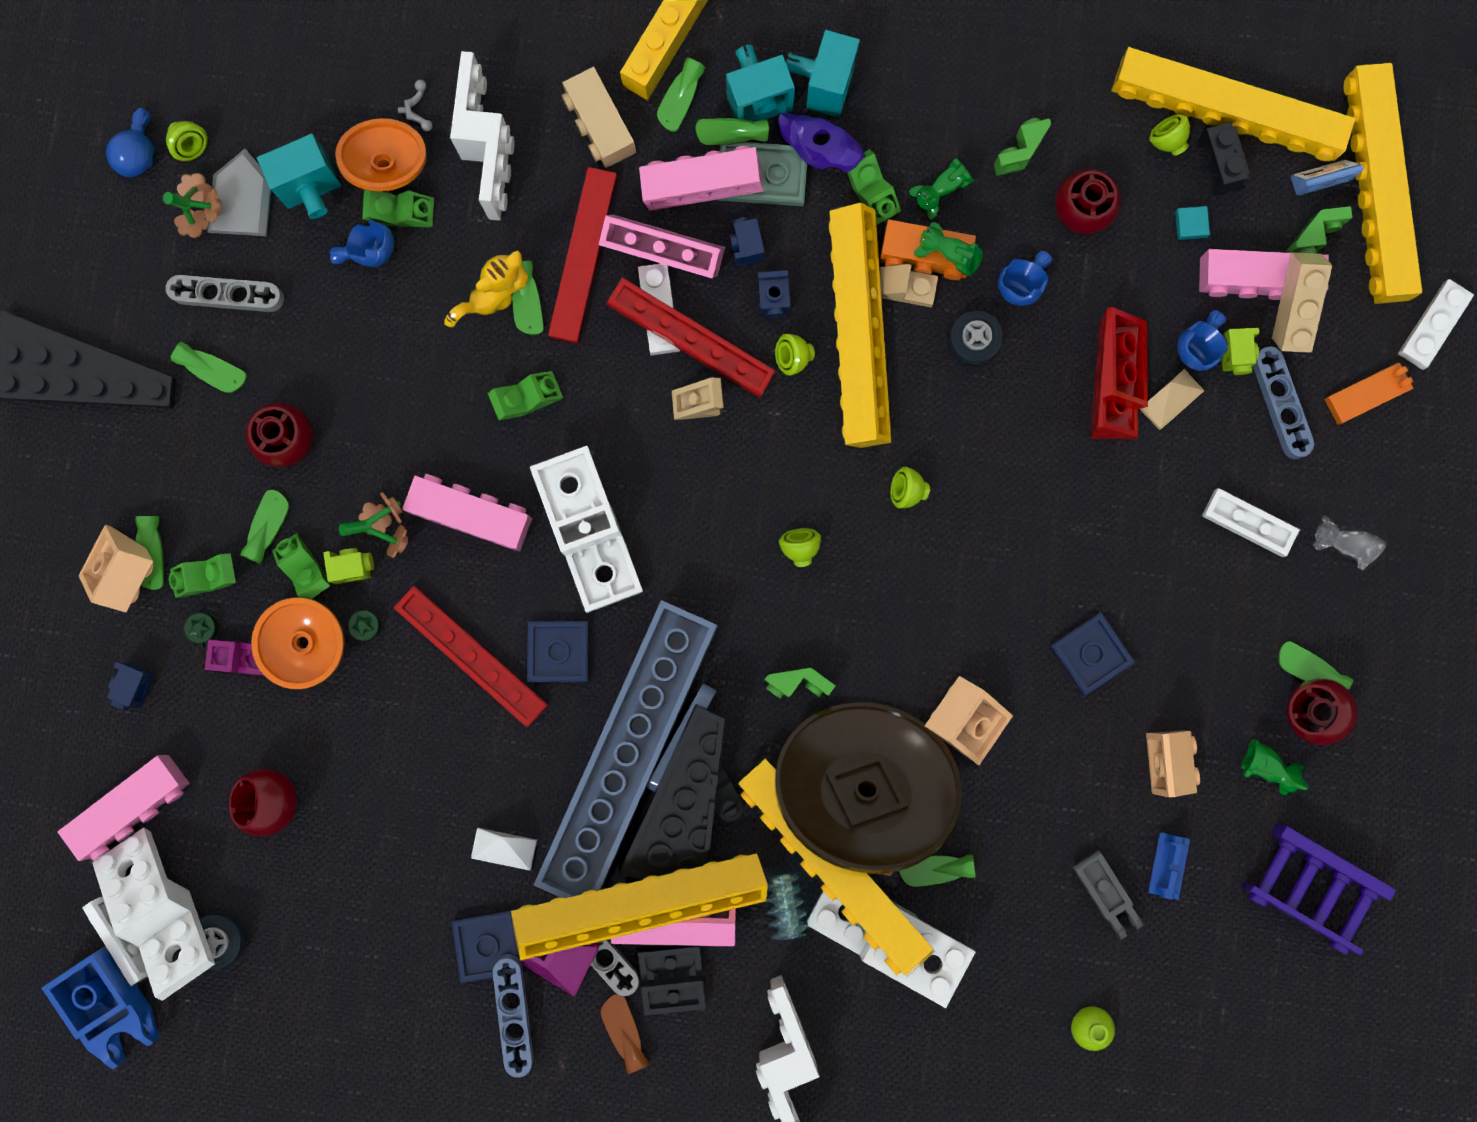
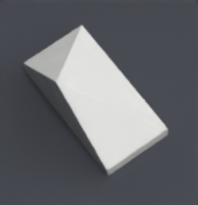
M477 828L471 858L531 870L537 840Z

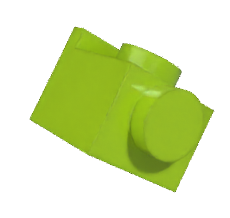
M1259 328L1229 329L1222 335L1227 343V352L1222 356L1223 371H1233L1234 375L1252 373V366L1256 364L1259 357L1258 344L1254 343V337L1260 334Z
M357 548L340 550L339 556L330 551L323 552L328 582L341 584L371 578L370 571L374 569V562L370 552H358Z

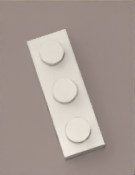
M661 263L638 267L641 289L673 308L668 266ZM647 330L650 355L680 351L677 347Z
M1450 279L1444 281L1399 350L1398 355L1422 370L1428 368L1474 294Z
M1219 488L1214 490L1202 514L1206 519L1281 557L1288 555L1300 530Z
M103 896L90 901L82 907L130 986L147 978L148 975L139 947L115 936Z

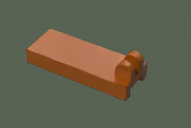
M1399 362L1325 398L1324 400L1337 425L1414 389L1411 384L1414 382L1412 377L1408 378L1406 372H1408L1406 366L1402 367Z

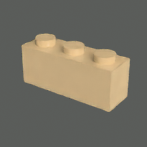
M594 67L562 82L565 94L561 95L569 112L574 110L577 114L578 119L575 120V123L582 136L588 135L592 143L588 147L596 162L601 160L606 169L636 153L634 141Z
M1294 252L1290 254L1272 339L1281 351L1312 352L1332 269V264L1322 254Z

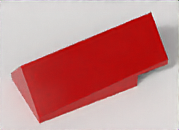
M1110 307L1106 309L1099 324L1091 438L1136 439L1138 438V409L1148 407L1147 321Z

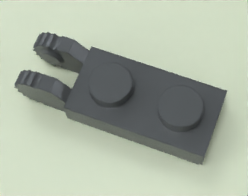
M1095 851L1072 866L1102 916L1109 922L1121 940L1127 937L1126 930L1116 918L1121 912H1125L1129 922L1136 929L1143 926L1132 907L1134 904L1100 851Z

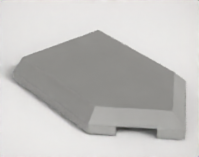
M244 149L213 175L212 189L217 190V198L221 199L222 210L214 223L208 222L207 232L267 236L271 190L260 165Z

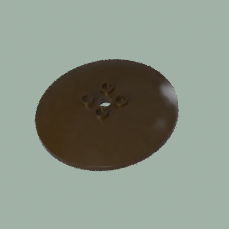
M853 702L832 706L810 716L786 740L779 755L775 772V793L778 807L784 821L794 836L813 854L835 866L855 872L871 874L907 869L934 854L946 842L957 822L962 802V784L953 755L942 739L925 727V723L900 709L867 702ZM869 787L874 791L875 795L864 797L859 793L858 789Z

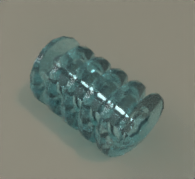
M787 872L765 877L770 879V882L767 883V891H772V895L768 896L765 902L774 904V907L767 911V915H773L777 918L769 923V927L779 929L777 933L771 936V939L789 940L807 935V933L802 931L808 928V922L799 920L806 915V911L802 908H796L804 902L803 897L795 895L802 890L801 885L792 883L799 878V873Z

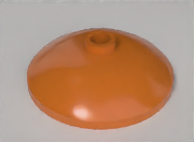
M381 118L361 122L345 132L337 144L335 156L340 173L351 184L369 191H389L409 184L421 173L426 162V148L422 137L414 128L398 120Z
M289 598L270 606L258 619L252 634V654L259 670L273 683L289 689L310 688L325 681L337 669L344 652V634L337 617L325 605L308 598ZM302 637H305L308 640V646L306 648H303L300 645V639Z

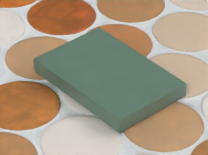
M752 142L720 145L722 153L734 151L739 146L756 147L760 157L764 192L717 199L718 201L804 206L807 163L799 157L791 145Z

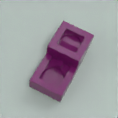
M208 640L204 670L263 675L255 663L251 644Z

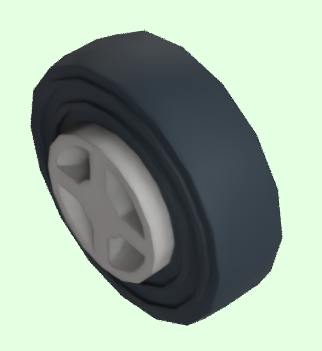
M975 310L964 313L955 320L950 329L949 343L951 350L958 359L967 364L978 365L988 362L996 356L1002 346L1003 333L1001 326L993 316L986 312Z
M213 913L202 917L200 923L215 965L209 969L219 970L230 966L240 957L245 947L246 937L242 925L236 918L224 913Z

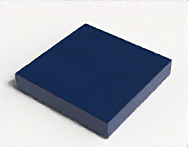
M1101 612L1050 645V648L1083 696L1088 695L1135 663Z
M528 622L527 682H589V622Z
M513 910L451 921L461 983L493 978V967L497 959L502 955L513 954L520 959L511 915ZM504 963L500 972L504 971L506 975H510L515 968H510L509 963Z

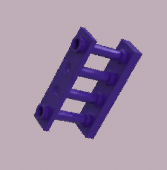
M1276 824L1271 835L1280 840L1278 842L1280 847L1258 887L1244 882L1241 888L1250 892L1248 898L1263 907L1270 904L1330 939L1331 943L1329 946L1345 955H1348L1349 951L1362 955L1364 950L1351 943L1352 938L1373 900L1377 901L1378 898L1391 901L1396 890L1288 826ZM1298 850L1307 855L1305 858L1307 863L1286 902L1283 903L1269 895L1291 853L1295 854ZM1325 866L1334 871L1332 874L1334 879L1313 918L1310 919L1296 911L1318 869H1323ZM1353 882L1361 887L1359 890L1361 895L1340 934L1337 935L1325 928L1324 924L1345 885H1350Z

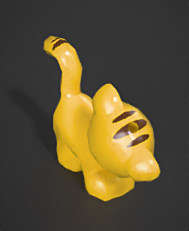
M515 251L510 255H496L488 260L481 270L480 280L476 283V289L470 294L469 302H462L452 308L444 320L445 325L454 327L457 321L465 314L477 313L488 315L508 308L512 300V293L523 289L528 280V275L521 266V253Z

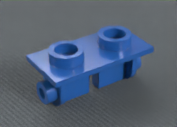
M1159 832L1148 893L1179 900L1190 839Z

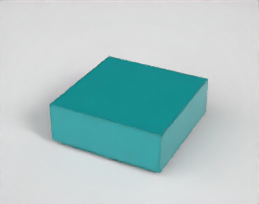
M1207 206L1178 208L1175 211L1178 240L1207 238L1210 235Z

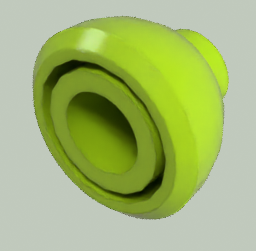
M1185 115L1168 117L1155 126L1150 134L1149 141L1157 149L1171 152L1174 156L1183 153L1189 146L1187 143L1190 135L1188 118Z
M190 121L174 122L169 126L166 135V145L175 159L191 161L199 157L206 149L208 137L205 130L198 124Z
M783 334L776 344V362L785 375L790 376L801 372L808 365L809 361L814 359V347L810 343L807 344L798 335Z
M902 467L896 472L890 490L891 499L895 507L910 508L918 504L920 500L928 498L930 486L927 482H924L922 476L912 468Z
M808 528L788 531L779 539L782 552L789 559L793 560L794 565L797 567L810 565L821 543V535L817 531Z
M1091 1006L1081 1009L1074 1016L1071 1032L1076 1043L1082 1048L1089 1051H1100L1108 1047L1115 1035V1025L1111 1016L1105 1010Z

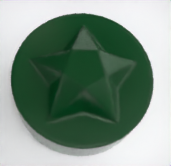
M358 611L351 616L348 629L355 639L370 641L379 634L381 623L378 616L374 613Z
M196 613L187 619L184 630L187 638L192 642L208 643V640H213L217 635L218 624L211 615Z

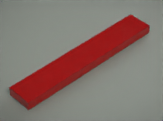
M590 167L587 169L549 329V338L575 344L579 342L601 248L599 240L605 216L609 214L617 173Z
M623 277L607 301V306L759 398L775 373L774 369Z
M413 585L394 606L398 613L527 728L548 706L541 697L416 586Z

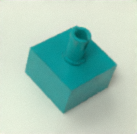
M825 30L818 56L815 60L789 53V59L786 62L788 71L810 78L806 109L840 118L856 65L860 39Z
M746 45V54L744 48L740 47L735 54L742 69L726 74L727 100L733 117L750 121L758 119L768 120L779 116L780 113L793 111L795 87L783 55L758 63L753 45Z
M313 134L256 157L270 190L288 209L304 203L311 219L320 218L328 212L320 195L342 186L329 155Z

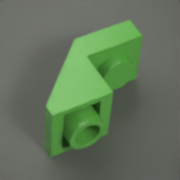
M1033 118L1025 121L1020 126L1016 135L1019 150L1017 147H1011L998 154L994 163L996 176L1026 168L1051 125L1050 119L1040 121L1039 118Z
M869 149L864 152L866 157L853 170L847 173L861 203L875 209L877 225L901 212L893 186L883 179L875 154Z
M364 190L362 219L379 222L385 226L429 228L433 225L434 198L412 191L393 195L383 191Z
M1351 206L1320 210L1308 221L1287 248L1286 253L1317 254L1316 252L1327 244L1325 233L1341 230L1342 226L1353 218Z
M552 371L530 374L517 385L494 388L488 393L498 420L524 416L563 398Z
M297 533L290 538L282 540L272 550L277 566L292 580L299 598L313 599L330 586L324 570Z
M231 553L219 554L206 561L181 563L170 569L169 584L174 590L175 598L219 590L236 583Z
M812 668L769 674L765 678V681L769 683L766 689L780 699L783 695L789 698L802 679L807 681L805 687L818 697L822 693L829 696L836 685Z

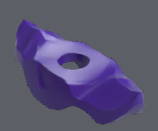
M780 113L779 128L783 139L809 165L819 169L836 167L849 172L866 157L857 141L841 127L835 126L822 118ZM821 133L830 135V140L826 144L817 145L814 143L817 135Z

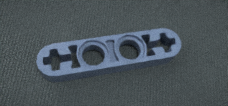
M1272 346L1265 347L1259 351V357L1256 364L1253 365V369L1285 455L1292 459H1300L1311 453L1314 447V440L1281 351ZM1265 357L1273 358L1274 363L1270 366L1268 364L1263 365L1262 359ZM1276 371L1279 372L1278 375H1275L1270 379H1267V375H1269L1270 373L1273 374ZM1273 381L1281 382L1284 385L1285 393L1283 396L1278 397L1271 392ZM1283 409H1289L1294 413L1295 421L1293 424L1288 425L1282 421L1281 412ZM1299 427V431L1287 435L1286 431ZM1296 440L1303 441L1304 443L1300 450L1299 448L1294 449L1292 447V443Z
M703 683L646 788L655 792L695 704L708 708L717 690Z
M505 954L497 959L493 967V981L504 1067L509 1075L520 1078L529 1073L533 1064L532 1039L523 966L517 956ZM504 963H509L510 968H515L510 977L511 984L505 986L507 982L506 972H500ZM507 993H515L520 999V1004L517 1007L509 1008L504 1004L503 996ZM517 1023L522 1026L524 1034L519 1038H512L507 1033V1026ZM520 1045L521 1060H526L522 1067H518L516 1062H511L516 1055L515 1047Z

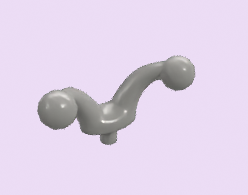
M417 80L415 83V88L418 90L416 95L408 100H404V107H398V113H405L406 120L421 124L422 130L428 132L433 127L431 121L425 120L411 110L420 101L427 86L424 80Z

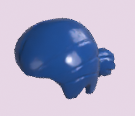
M138 108L133 113L131 129L115 134L107 144L106 158L109 165L115 172L124 177L140 175L152 168L154 164L153 156L156 153L154 143L144 134L145 127L150 122V114L143 108Z
M372 220L368 222L370 224L368 226L357 224L351 230L346 246L331 248L330 259L332 264H341L347 259H352L367 267L383 265L391 257L394 250V237L391 230L387 226Z
M1041 250L1036 254L1032 262L1023 259H1013L1008 266L1002 269L998 278L997 285L1002 297L1010 304L1016 306H1027L1038 300L1043 294L1049 278L1043 269L1051 264L1052 256L1046 251Z
M1213 310L1208 315L1207 323L1198 321L1192 324L1178 338L1177 352L1181 361L1187 367L1197 371L1211 369L1219 363L1221 357L1227 352L1226 340L1218 331V328L1225 323L1226 318L1219 311Z

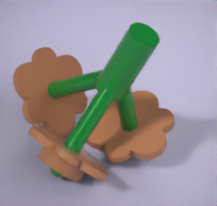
M194 173L192 176L184 174L181 177L182 182L177 186V191L180 195L166 192L163 195L165 204L179 207L184 213L177 216L174 220L175 226L182 236L188 234L192 238L199 237L202 234V230L209 227L208 222L214 223L217 216L221 214L222 202L221 199L217 198V190L212 189L206 183L205 177L200 173ZM191 207L204 208V211H203V210H197V211L194 212V211L191 210L190 208H191Z
M382 492L380 495L387 505L386 508L382 504L376 506L372 502L364 504L363 513L359 515L360 521L340 524L339 532L342 536L366 532L390 542L387 555L394 558L397 552L402 553L407 546L408 537L405 536L407 530L404 526L400 525L393 536L385 533L386 527L392 524V517L389 513H392L398 523H401L402 521L398 515L402 513L399 501L396 502L393 497L387 499Z

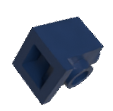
M748 217L734 220V234H729L732 251L736 252L734 253L735 267L763 262L765 252L757 219L750 220Z
M788 270L758 272L760 315H767L768 318H780L785 316V313H790ZM769 291H779L780 295L778 297H771Z
M115 662L114 668L119 670L118 673L113 675L108 685L110 691L107 698L111 700L110 705L122 710H128L129 707H141L156 673L129 662Z

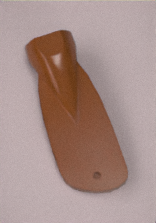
M618 994L612 995L603 1004L601 1017L612 1043L625 1060L627 1073L631 1074L648 1066L649 1063L642 1053L638 1028L626 997Z

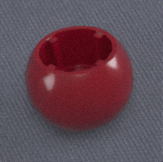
M1090 168L1076 171L1062 182L1057 191L1055 207L1058 218L1064 226L1078 234L1088 235L1101 232L1116 219L1121 206V192L1114 179L1101 170ZM1080 188L1078 193H1071V191ZM1085 193H1093L1097 197V201L1092 202L1088 200ZM1101 207V210H1104V213L1096 215V212Z
M274 402L258 408L252 414L245 429V439L250 452L263 464L272 467H288L300 462L307 455L313 442V430L307 416L300 409L287 403ZM290 425H294V436L292 433V429L290 428ZM275 426H279V435L276 438L271 439V429ZM273 447H275V448H284V447H286L285 449H283V450L280 451V452H275V451L273 450Z
M1316 678L1303 682L1293 690L1286 705V715L1290 727L1300 738L1315 745H1330L1345 739L1352 732L1357 722L1358 708L1356 700L1345 686L1331 679ZM1324 692H1329L1336 701L1326 699ZM1314 697L1315 700H1313L1308 707V713H1306L1307 706L1310 700ZM1329 705L1332 709V715L1328 720L1324 721L1321 717V711L1325 706ZM1312 721L1324 727L1318 728L1319 732H1316L1308 722Z
M271 769L253 770L243 775L234 784L229 799V810L234 824L241 831L258 837L274 835L285 829L292 821L297 807L296 790L292 782L284 774Z

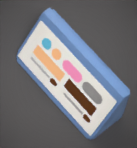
M1341 160L1291 175V180L1296 195H1303L1352 181L1364 168L1361 164L1349 160Z

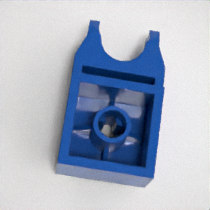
M106 946L41 988L75 1040L80 1039L87 1051L99 1058L112 1070L125 1061L123 1046L120 1040L121 1032L131 1034L147 1047L160 1038L154 1021L152 1007L136 984L130 986ZM144 1027L148 1030L149 1035L146 1034ZM109 1050L113 1052L115 1059L112 1058Z

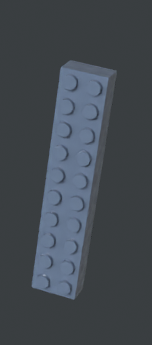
M660 601L535 880L534 886L564 898L581 895L588 890L598 891L602 889L644 795L647 784L656 768L718 628L716 624L667 602Z

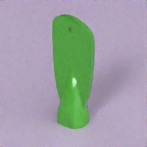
M686 58L683 71L669 87L657 111L660 123L671 132H677L680 129L694 99L698 79L706 69L704 65L691 58Z
M735 118L701 119L696 124V133L700 142L705 145L735 144L752 139L768 141L769 125L767 119L755 121Z
M522 261L521 266L527 273L528 280L523 289L512 293L514 320L516 327L521 332L537 335L544 330L540 298L536 283L532 277V261Z
M184 342L178 343L171 355L172 362L184 365L198 378L223 392L233 393L246 382L247 374L241 369L213 355L193 350Z
M267 490L252 521L247 545L240 553V556L258 564L262 563L265 550L277 536L289 512V502L278 491Z
M136 516L135 523L138 532L135 542L144 546L153 559L152 572L147 578H144L141 586L151 590L160 589L164 586V560L161 538L157 530L159 516Z
M1285 642L1279 650L1278 660L1280 667L1303 681L1327 678L1337 681L1348 690L1353 683L1352 678L1339 674L1323 659L1293 642Z
M973 854L961 858L934 855L919 864L899 871L905 883L914 887L941 884L960 877L976 878Z

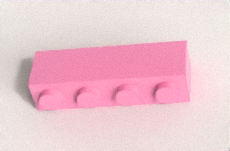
M739 146L734 151L723 153L721 151H710L705 156L694 158L692 156H681L676 161L665 163L663 161H652L647 166L639 167L642 198L649 211L764 192L760 157L756 147Z
M614 214L605 216L599 245L709 278L718 276L725 251L723 246Z
M1208 249L1200 257L1199 292L1209 293V296L1212 297L1239 294L1240 298L1246 299L1255 298L1257 295H1268V298L1271 300H1280L1291 253ZM1323 255L1329 261V255Z
M425 474L424 479L414 476L402 510L498 545L521 551L532 518L525 514L526 508L512 503L509 504L508 508L498 505L499 499L481 493L480 498L469 495L470 489L458 484H453L452 488L441 485L442 479L429 474Z
M158 755L61 828L58 834L78 861L87 859L95 861L109 852L107 846L115 840L120 842L129 837L134 832L132 827L140 821L145 823L159 813L157 808L165 802L170 804L184 794L182 789L190 783L169 755Z
M736 909L612 938L611 944L735 946Z

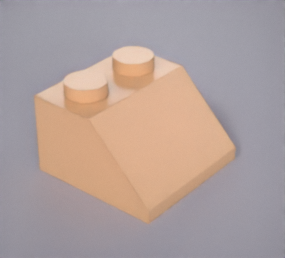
M105 525L79 574V578L91 603L127 612L130 604L137 600L140 592L139 587L144 578H147L152 572L153 559L144 546L113 527Z
M959 676L949 688L948 693L937 709L932 713L925 727L971 761L980 765L1013 715L986 691Z
M1191 731L1146 733L1152 794L1164 797H1177L1197 793L1196 785L1200 784V774L1198 768L1194 767L1193 755L1197 753V744L1195 737L1191 736Z

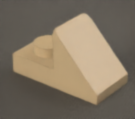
M910 264L879 268L881 298L932 308L938 276L911 271Z
M711 377L672 390L674 420L720 415V409L723 408L721 379Z

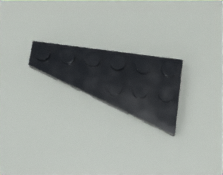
M1 311L0 400L174 408L175 378Z
M695 704L619 867L620 873L641 881L649 876L658 877L671 874L679 869H692L708 863L725 722L724 715Z

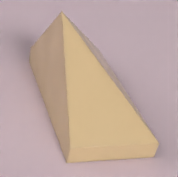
M1183 369L1148 400V407L1141 408L1140 410L1161 430L1203 393L1204 390Z

